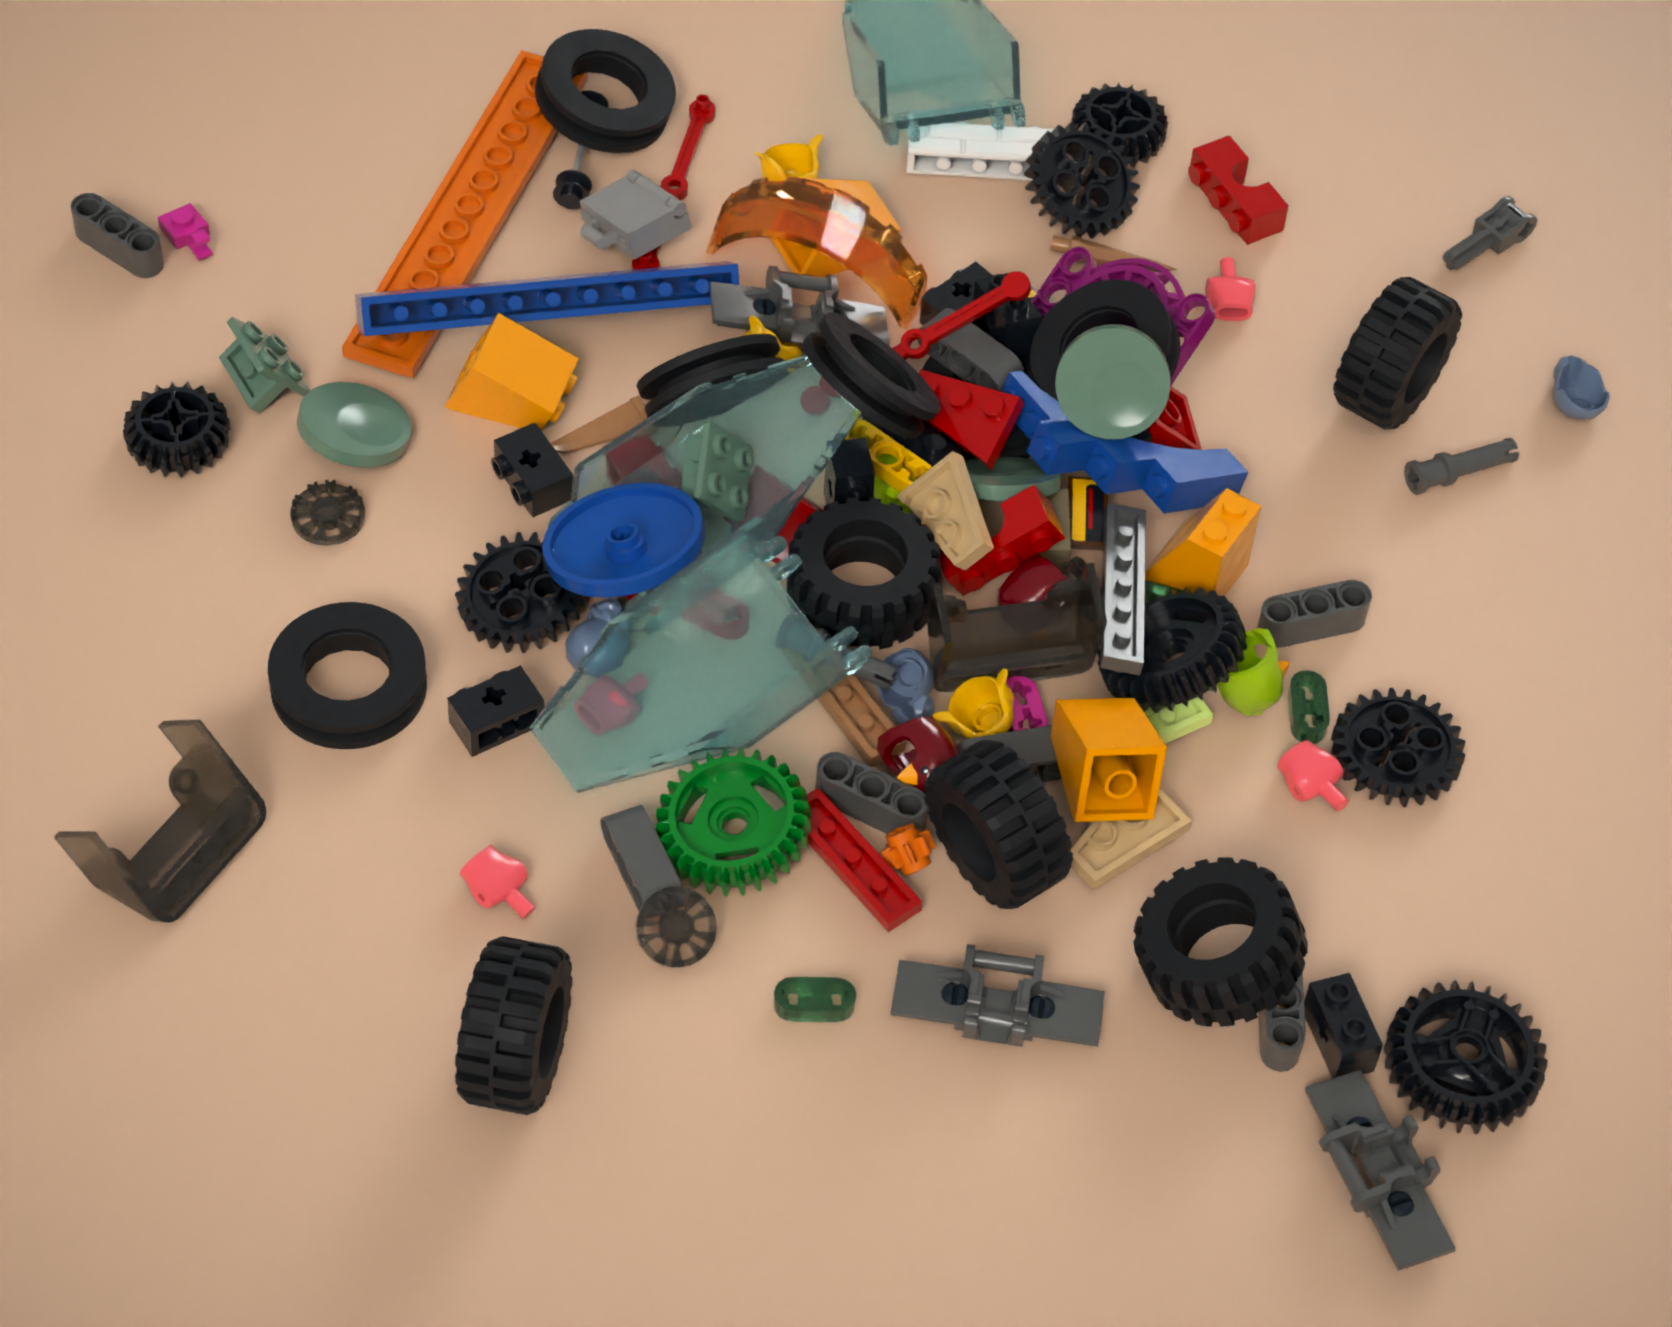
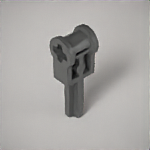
M1511 196L1503 197L1493 208L1476 218L1473 233L1444 253L1443 260L1446 263V267L1449 270H1458L1489 248L1499 255L1515 243L1524 241L1535 229L1537 218L1533 214H1526L1518 208Z

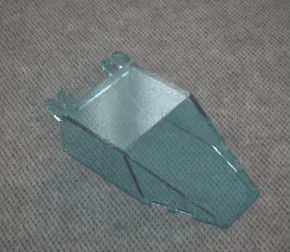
M981 0L845 1L842 24L854 96L881 131L885 143L890 146L898 145L900 129H906L908 139L911 142H919V127L984 117H990L992 127L995 130H1002L1005 126V114H1011L1012 122L1016 127L1025 126V110L1020 96L1018 42Z
M807 355L769 365L766 371L748 376L746 372L733 375L732 380L712 385L711 382L700 384L581 461L574 469L571 500L553 515L548 522V527L562 511L576 501L609 487L630 483H656L681 490L688 435L702 434L704 422H714L752 446L754 462L750 470L748 485L749 501L745 508L744 521L735 522L721 513L702 514L705 526V540L695 560L671 580L638 593L637 596H634L625 605L624 609L629 616L638 614L647 608L653 600L660 605L652 613L648 614L640 624V628L645 633H651L664 627L672 618L764 556L863 413L842 397L822 377Z
M739 528L607 623L601 631V637L588 655H583L576 665L578 667L564 687L562 685L559 687L529 727L576 793L690 764L692 759L696 762L706 759L707 752L712 757L722 755L723 748L727 749L728 753L739 751L740 747L743 749L750 748L848 675L857 672L868 661L872 650L867 644L856 648L844 658H841L839 654L841 650L851 644L856 636H858V632L853 626L841 630L840 633H837L825 642L778 582V580L785 579L798 569L802 563L798 555H789L770 569L764 564L784 551L788 545L784 537H774L754 548L746 531L743 528Z

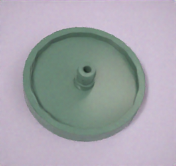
M1119 324L1097 326L1077 336L1063 352L1056 372V395L1066 417L1083 432L1102 439L1128 438L1146 430L1163 412L1170 393L1169 365L1157 343L1142 331Z
M350 382L327 383L310 390L303 397L297 416L298 431L308 446L329 460L352 467H379L396 461L406 451L412 429L407 412L396 400L375 388Z
M998 457L992 471L984 466L978 458L964 460L977 499L993 500L1002 503L1032 485H1035L1045 497L1053 495L1061 489V473L1046 475L1039 465L1030 458Z

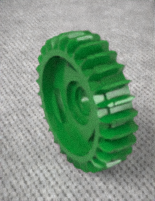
M742 747L739 748L737 756H729L727 749L723 748L721 758L714 759L707 752L706 763L699 765L692 759L691 765L693 770L690 773L679 769L680 783L668 781L669 794L660 795L662 807L656 809L658 821L656 832L673 867L676 868L678 876L681 880L689 877L694 889L704 882L706 891L709 894L714 891L716 886H721L726 897L731 887H738L740 894L744 896L746 886L753 884L761 892L762 880L768 878L772 883L776 884L775 872L780 870L790 874L788 860L800 862L801 854L799 849L808 848L807 835L811 833L812 829L810 822L812 814L806 790L804 787H801L797 774L790 775V770L786 763L777 766L773 755L762 761L761 753L758 749L755 750L751 757H745ZM757 785L771 791L784 803V806L774 811L754 786ZM706 794L691 825L684 823L685 816L692 805ZM738 818L747 823L746 828L738 834H728L723 830L725 824L731 819ZM756 853L738 860H717L718 858Z

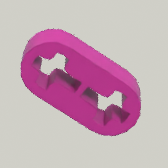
M1024 676L1008 678L1006 683L1012 692L1019 693L1021 698H1025L1024 705L1020 706L1018 697L1014 695V721L1008 732L1027 729L1023 727L1024 720H1028L1030 728L1048 726V719L1035 683Z

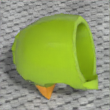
M1256 628L1245 632L1247 635V649L1243 651L1245 659L1242 662H1237L1238 671L1228 673V683L1219 682L1217 684L1223 700L1231 708L1247 716L1261 715L1264 710L1279 701L1283 693V678L1290 664L1288 661H1278V651L1270 631ZM1263 644L1267 646L1264 658H1260L1257 655L1254 645Z

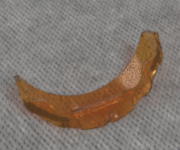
M788 176L785 181H769L765 177L753 180L749 186L735 193L732 192L722 204L705 252L713 255L728 243L752 237L778 238L808 246L835 259L863 279L885 302L898 325L906 330L921 309V299L926 293L927 274L922 263L916 265L909 252L902 245L903 236L891 224L888 226L881 224L869 214L870 207L853 196L836 188H828L820 182Z

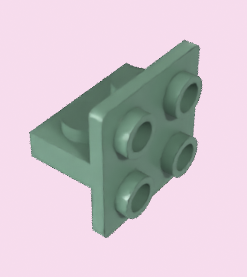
M233 316L227 321L237 339L219 356V359L250 409L261 413L286 387L302 396H305L310 391L302 379L305 376L303 370L294 361L289 359L286 354L288 347L275 334L270 336L264 334L251 321L244 323Z
M704 422L702 434L688 435L681 491L695 500L701 514L721 513L735 522L744 521L745 508L749 501L748 485L750 470L754 462L752 446L714 422Z

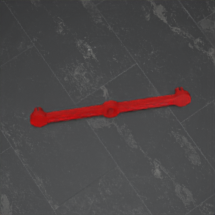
M704 94L698 95L697 99L689 106V118L691 121L671 175L666 176L661 181V188L681 201L688 195L686 177L704 127L715 119L716 107L709 101V97ZM671 186H677V187H679V188H678V189H672V188H670V187H671ZM661 245L637 259H633L632 270L659 267L657 256Z
M1020 271L1008 273L1002 280V285L926 329L913 328L906 331L901 338L900 344L892 349L904 360L908 358H923L928 354L932 344L1009 300H1024L1031 292L1029 278ZM920 340V347L916 349L910 348L913 341ZM830 384L823 388L812 387L803 393L801 405L808 415L819 417L828 411L833 401L842 396Z

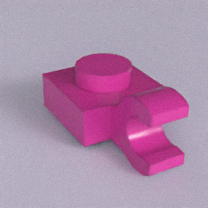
M191 203L157 217L159 228L176 249L187 245L199 261L213 255L211 249L206 244L210 242L209 225Z

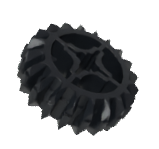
M1119 82L1115 87H1110L1104 83L1100 90L1092 87L1088 94H1082L1081 99L1073 109L1071 122H1074L1077 130L1084 123H1088L1090 133L1101 127L1102 138L1106 139L1113 134L1114 141L1112 145L1114 147L1125 145L1121 155L1123 158L1133 157L1134 160L1130 163L1132 167H1135L1138 161L1147 163L1151 156H1157L1160 147L1163 146L1166 140L1168 127L1164 106L1157 103L1156 96L1148 97L1146 89L1141 91L1134 90L1133 84L1129 88L1121 87Z
M171 382L170 387L165 389L156 384L154 393L142 391L141 401H132L130 411L125 412L123 436L126 441L127 450L130 452V456L135 458L138 466L146 465L150 473L161 469L165 478L171 472H177L182 478L185 471L192 470L198 474L201 465L211 467L213 458H222L223 448L228 447L229 430L231 427L230 420L227 418L226 408L223 402H219L215 393L207 394L203 385L193 390L189 382L183 387H176Z

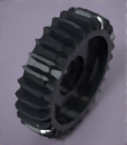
M1185 587L1182 593L1178 594L1171 589L1169 595L1161 597L1156 593V599L1148 603L1145 602L1144 664L1140 676L1100 668V648L1097 651L1099 657L1097 663L1108 691L1115 698H1135L1143 712L1151 707L1155 713H1158L1165 706L1170 711H1173L1177 704L1183 703V705L1188 707V702L1198 697L1203 700V694L1209 690L1216 693V685L1219 682H1229L1228 673L1237 672V662H1242L1245 659L1243 651L1247 649V635L1236 608L1225 596H1218L1216 591L1213 590L1206 593L1203 588H1198L1193 593L1190 588ZM1183 653L1180 657L1167 661L1170 657Z
M1456 980L1452 982L1450 989L1447 991L1439 982L1434 986L1432 993L1428 989L1422 988L1417 998L1410 996L1405 1006L1399 1007L1394 1020L1390 1023L1387 1040L1384 1045V1053L1387 1055L1384 1068L1391 1070L1389 1083L1400 1084L1397 1091L1398 1098L1411 1097L1409 1111L1420 1106L1425 1110L1423 1115L1424 1121L1432 1115L1438 1117L1440 1129L1447 1122H1452L1456 1124L1457 1133H1460L1465 1124L1470 1125L1476 1135L1479 1133L1483 1123L1491 1132L1497 1129L1499 1122L1509 1126L1515 1116L1522 1118L1528 1106L1534 1104L1545 1080L1544 1073L1548 1060L1544 1058L1547 1045L1539 1042L1541 1038L1540 1029H1530L1533 1016L1520 1017L1521 1003L1512 1007L1506 1004L1507 994H1503L1499 999L1491 996L1490 986L1484 992L1475 991L1473 981L1469 983L1467 990L1460 989ZM1440 1019H1451L1428 1037L1417 1033L1420 1028L1428 1023ZM1499 1037H1502L1512 1050L1518 1069L1507 1066ZM1461 1043L1471 1044L1478 1050L1479 1056L1475 1059H1466L1458 1054L1456 1046ZM1448 1089L1457 1091V1092L1462 1093V1094H1458V1093L1452 1092V1091H1450V1090H1448Z

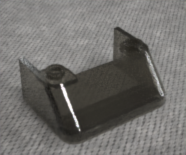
M1094 563L1085 565L1080 582H1075L1074 580L1059 581L1046 593L1045 599L1042 601L967 610L965 601L957 599L953 595L943 596L941 583L932 584L926 615L930 663L934 673V688L939 692H954L959 685L972 677L990 676L996 679L998 673L1003 668L1008 670L1007 679L1013 676H1024L1032 681L1074 676L1088 671L1093 666L1107 625Z
M200 719L162 721L158 726L182 756V759L173 767L169 775L170 791L181 806L130 861L120 850L108 848L95 831H59L53 837L94 887L153 922L170 923L180 918L261 828L266 818L264 800Z

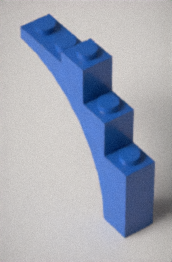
M1023 371L1009 372L1002 392L1019 396L1024 403L1015 423L1031 440L1026 452L1046 475L1085 471L1105 494L1142 489L1163 513L1203 508L1226 488L1239 494L1249 473L1227 448L1208 450L1174 448L1145 442L1133 437L1113 440L1091 436L1077 428L1066 417L1059 402L1040 389Z

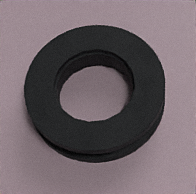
M582 29L564 34L549 46L536 79L535 96L538 106L547 121L568 139L597 151L627 153L643 149L660 137L675 103L676 88L668 67L657 54L644 44L614 31ZM585 73H600L616 78L631 89L638 99V104L624 109L607 108L599 105L580 93L572 78Z
M1128 280L1094 282L1065 296L1045 315L1035 332L1031 344V370L1039 387L1058 401L1055 387L1056 372L1059 360L1067 346L1077 336L1091 328L1108 324H1120L1135 327L1157 343L1168 362L1171 380L1180 356V337L1177 327L1161 300L1145 286Z
M832 312L825 314L819 322L821 332H811L803 341V349L810 362L842 397L872 421L900 437L917 439L925 428L923 420H933L941 411L940 402L933 390L906 360L872 332L843 315Z
M752 334L730 338L694 349L655 367L637 382L640 397L650 400L645 406L648 420L653 423H672L697 418L745 402L776 386L788 375L785 361L781 358H774L780 351L777 337L772 334Z
M340 602L312 609L293 620L283 629L276 638L269 654L268 677L270 692L278 717L295 735L318 746L332 749H358L384 742L401 732L413 721L420 711L426 696V661L421 640L404 619L376 605L360 602ZM345 650L364 651L376 656L389 669V676L379 689L366 697L350 701L330 699L318 694L306 681L307 674L316 662L329 654Z

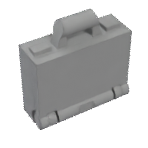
M630 170L625 177L580 200L582 220L585 221L580 230L581 236L599 249H606L610 245H614L634 260L692 229L689 214L686 211V204L636 170Z

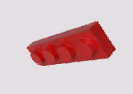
M819 788L807 794L812 814L810 819L812 829L811 833L807 835L808 844L887 932H890L922 911V900Z

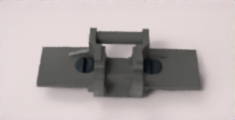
M770 265L766 274V288L712 281L710 283L712 323L717 324V326L750 330L748 318L755 316L766 329L776 334L779 341L803 344L804 339L811 332H821L819 329L820 320L825 314L832 312L855 321L889 346L885 307L837 299L839 287L836 275L827 274L826 277L792 273L779 271L777 266ZM791 288L820 292L815 305L792 303Z
M967 944L963 969L899 960L890 1015L955 1025V1030L963 1031L962 1038L1023 1047L1024 1040L1032 1041L1033 1037L1098 1047L1105 991L1041 981L1044 956L1036 955L1035 959L975 950L976 945ZM972 967L1031 975L1032 979L1024 978V980H1019L1016 991L987 988V986H984L985 974H980L981 971H975Z
M1361 1070L1306 1087L1305 1093L1327 1133L1320 1138L1319 1144L1324 1152H1329L1352 1196L1350 1204L1355 1212L1364 1211L1366 1217L1372 1219L1398 1271L1455 1252L1456 1247L1424 1189L1433 1183L1441 1168L1434 1156L1428 1157L1424 1164L1412 1144L1413 1137L1418 1131V1125L1413 1116H1406L1399 1127L1392 1129ZM1351 1155L1358 1157L1373 1188H1367Z

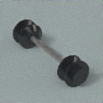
M591 90L580 92L592 102L609 108V103L602 94ZM579 144L573 170L559 173L555 181L556 187L553 190L555 201L567 209H580V200L588 197L592 189L590 178L580 172L585 147Z

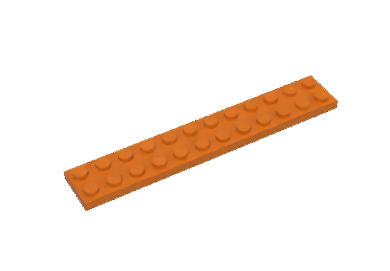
M521 50L375 292L469 284L557 133V130L542 114L535 96V83L542 65L543 56ZM588 73L576 75L572 78L580 92L588 80ZM356 322L342 345V354L345 358L414 378L442 329L363 336L358 332V322Z

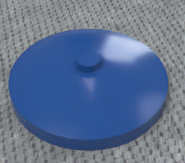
M656 483L623 484L587 495L562 511L548 527L543 539L542 550L549 574L557 584L566 590L589 597L609 598L627 596L657 587L684 571L695 560L702 549L705 540V526L698 504L685 492L668 485Z

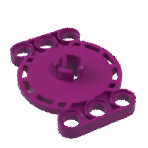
M1074 247L1066 251L1031 301L1042 315V320L1051 308L1058 303L1050 302L1052 294L1058 290H1066L1065 296L1085 285L1103 280H1128L1145 286L1161 300L1177 327L1179 337L1184 338V342L1180 347L1178 364L1170 380L1171 387L1215 320V310L1207 297L1198 293L1185 297L1180 283L1172 273L1153 261L1140 258L1119 259L1097 267L1096 261L1086 248ZM1087 260L1085 267L1081 271L1070 272V268L1075 262ZM1170 281L1176 293L1169 292L1165 284ZM1205 307L1201 317L1195 320L1187 319L1188 313L1193 308Z

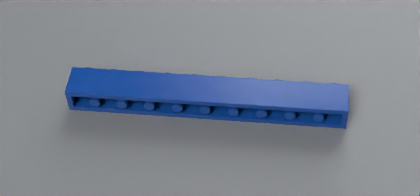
M724 261L355 294L358 332L363 336L490 325L498 313L514 322L710 305L709 286L711 281L739 285L738 264Z

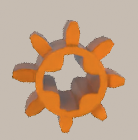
M909 823L892 830L885 836L888 844L880 852L891 868L895 867L896 870L900 868L903 875H909L925 868L931 863L929 857L931 854L930 850L936 848V845L928 829L921 831V829L917 830L914 823Z

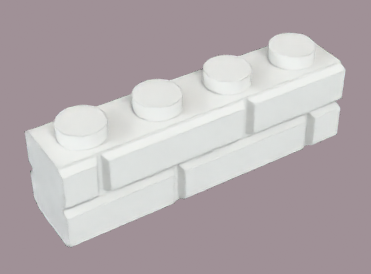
M909 120L906 173L1031 181L1033 179L1024 176V172L1030 167L1026 159L1033 152L1031 148L1047 131L1052 132L1054 129H1044L1037 126L1011 127L1002 124L977 125L966 122L943 123L931 120Z

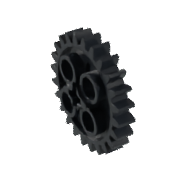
M1070 122L1065 129L1061 125H1057L1052 132L1047 131L1031 148L1033 152L1026 159L1030 167L1024 172V176L1033 179L1025 186L1026 190L1036 192V196L1030 201L1031 204H1042L1043 208L1038 215L1044 216L1049 213L1052 216L1049 224L1051 227L1059 221L1062 223L1063 234L1074 228L1077 237H1081L1087 231L1090 239H1093L1100 232L1105 236L1113 228L1117 229L1132 214L1131 207L1138 202V198L1133 194L1140 188V185L1131 181L1139 174L1137 170L1128 169V165L1134 160L1133 157L1123 158L1121 155L1125 145L1114 147L1112 145L1114 135L1111 134L1106 139L1102 138L1101 127L1090 133L1088 123H1084L1078 130L1074 122ZM1067 154H1069L1074 159V161L1070 160ZM1089 154H1090V155H1091V161H1090V165L1087 167L1088 162H1089V161H1088V159H1089ZM1099 168L1102 169V170L1106 173L1107 176H1105L1104 174H1102L1101 171L1099 170ZM1057 184L1065 190V193L1057 187ZM1076 195V198H1075L1076 201H1075V207H1074L1073 204H1072V202H1073L1074 196ZM1090 199L1095 201L1097 207L1091 203Z
M517 532L515 542L511 543L503 535L500 539L501 546L497 548L489 542L486 543L488 553L485 556L474 552L473 556L476 565L464 564L463 568L467 577L457 579L460 591L456 592L455 596L459 604L457 608L461 619H463L468 632H474L478 642L487 639L491 649H494L502 642L506 653L511 651L514 644H519L522 653H526L528 643L534 642L538 649H542V638L548 637L551 641L557 642L555 631L560 629L569 632L570 627L567 619H580L577 607L586 605L584 596L566 590L553 580L548 572L543 556V542L540 543L537 532H533L529 541H524L521 532ZM533 566V567L530 568V569L523 570V569H525L526 567ZM494 587H499L498 589H495V590H493V591H489L490 589H492V588H494ZM554 593L552 596L544 597L547 594ZM515 614H520L519 616H517V617H515V618H510L511 616H513V615H515Z
M1389 688L1387 697H1383L1377 689L1373 690L1370 700L1362 694L1358 695L1356 705L1348 702L1344 714L1339 713L1331 736L1333 741L1331 754L1337 755L1336 759L1340 762L1342 768H1345L1342 779L1344 781L1356 779L1357 782L1354 789L1356 792L1366 787L1370 789V800L1375 799L1378 794L1384 795L1385 804L1388 806L1391 804L1393 797L1399 798L1403 807H1407L1408 800L1412 797L1420 806L1423 805L1426 794L1430 798L1437 800L1441 790L1448 792L1452 782L1458 780L1466 755L1463 753L1466 742L1458 738L1461 727L1450 726L1453 715L1449 713L1440 716L1438 712L1441 704L1438 702L1430 707L1425 705L1426 695L1424 694L1417 701L1411 699L1409 689H1406L1403 697H1397L1393 688ZM1387 760V762L1384 765L1378 767L1380 764H1383Z

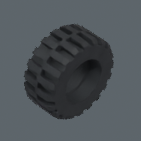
M1401 277L1392 281V284L1388 285L1382 291L1380 297H1377L1371 304V308L1361 319L1359 327L1349 341L1347 350L1343 353L1341 365L1337 369L1336 381L1333 386L1334 396L1338 404L1382 429H1396L1400 424H1404L1409 416L1415 413L1422 400H1425L1429 394V390L1436 383L1443 366L1447 363L1450 351L1455 345L1456 336L1461 327L1460 320L1462 319L1461 308L1457 301L1413 277Z
M855 497L847 498L846 503L838 504L835 501L824 506L823 512L819 510L814 511L806 518V523L803 522L798 526L794 533V540L790 542L787 569V594L789 595L790 607L798 615V621L801 624L813 629L823 628L828 630V633L831 634V639L844 645L856 646L858 651H869L872 646H878L879 650L893 646V641L895 640L902 643L913 637V630L916 632L921 630L928 622V616L934 612L941 569L939 545L934 541V535L929 527L926 525L921 526L920 518L911 511L908 514L904 513L903 507L893 502L890 505L881 503V499L869 497V501H859V498ZM851 562H868L884 567L895 578L879 585L860 586L838 578L831 571Z
M981 740L930 771L924 785V790L926 791L924 795L925 804L929 807L928 815L931 823L936 828L935 833L939 841L943 843L947 850L946 854L951 862L956 864L959 873L965 881L968 880L972 884L973 889L979 895L985 896L986 901L990 904L997 905L998 908L1002 909L1019 908L1066 878L1073 861V853L1070 851L1072 843L1070 836L1067 835L1065 830L1067 827L1065 821L1056 809V802L1044 788L1045 784L1040 777L1032 772L1031 766L1024 759H1020L1016 751L1010 747H1005L1003 743Z
M1218 857L1217 862L1209 863L1208 859L1195 862V867L1188 870L1182 867L1173 872L1174 877L1168 882L1162 880L1154 888V897H1147L1140 909L1143 916H1138L1134 927L1136 937L1133 944L1139 964L1151 989L1165 1009L1172 1010L1176 1017L1184 1021H1190L1193 1018L1196 1025L1211 1027L1213 1022H1218L1220 1027L1234 1026L1236 1020L1244 1019L1245 1022H1249L1258 1018L1256 1013L1265 1008L1269 1012L1279 1004L1278 998L1282 994L1287 996L1296 985L1293 977L1299 978L1306 963L1303 957L1308 953V941L1304 934V926L1290 893L1284 883L1277 880L1275 873L1266 867L1260 866L1258 869L1255 862L1240 859L1239 863H1235L1233 858ZM1230 924H1243L1254 927L1247 940L1236 950L1225 956L1209 960L1188 957L1194 944L1202 936L1215 928Z
M505 936L489 941L487 947L483 948L480 960L476 963L473 970V978L471 983H469L466 993L467 998L462 1010L461 1027L457 1038L458 1049L455 1057L457 1092L467 1104L522 1115L537 1112L544 1105L558 1069L571 1005L572 963L570 962L569 955L562 948Z

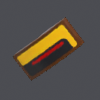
M1068 476L1067 489L1069 493L1071 549L1103 551L1104 512L1108 503V494H1105L1091 478Z

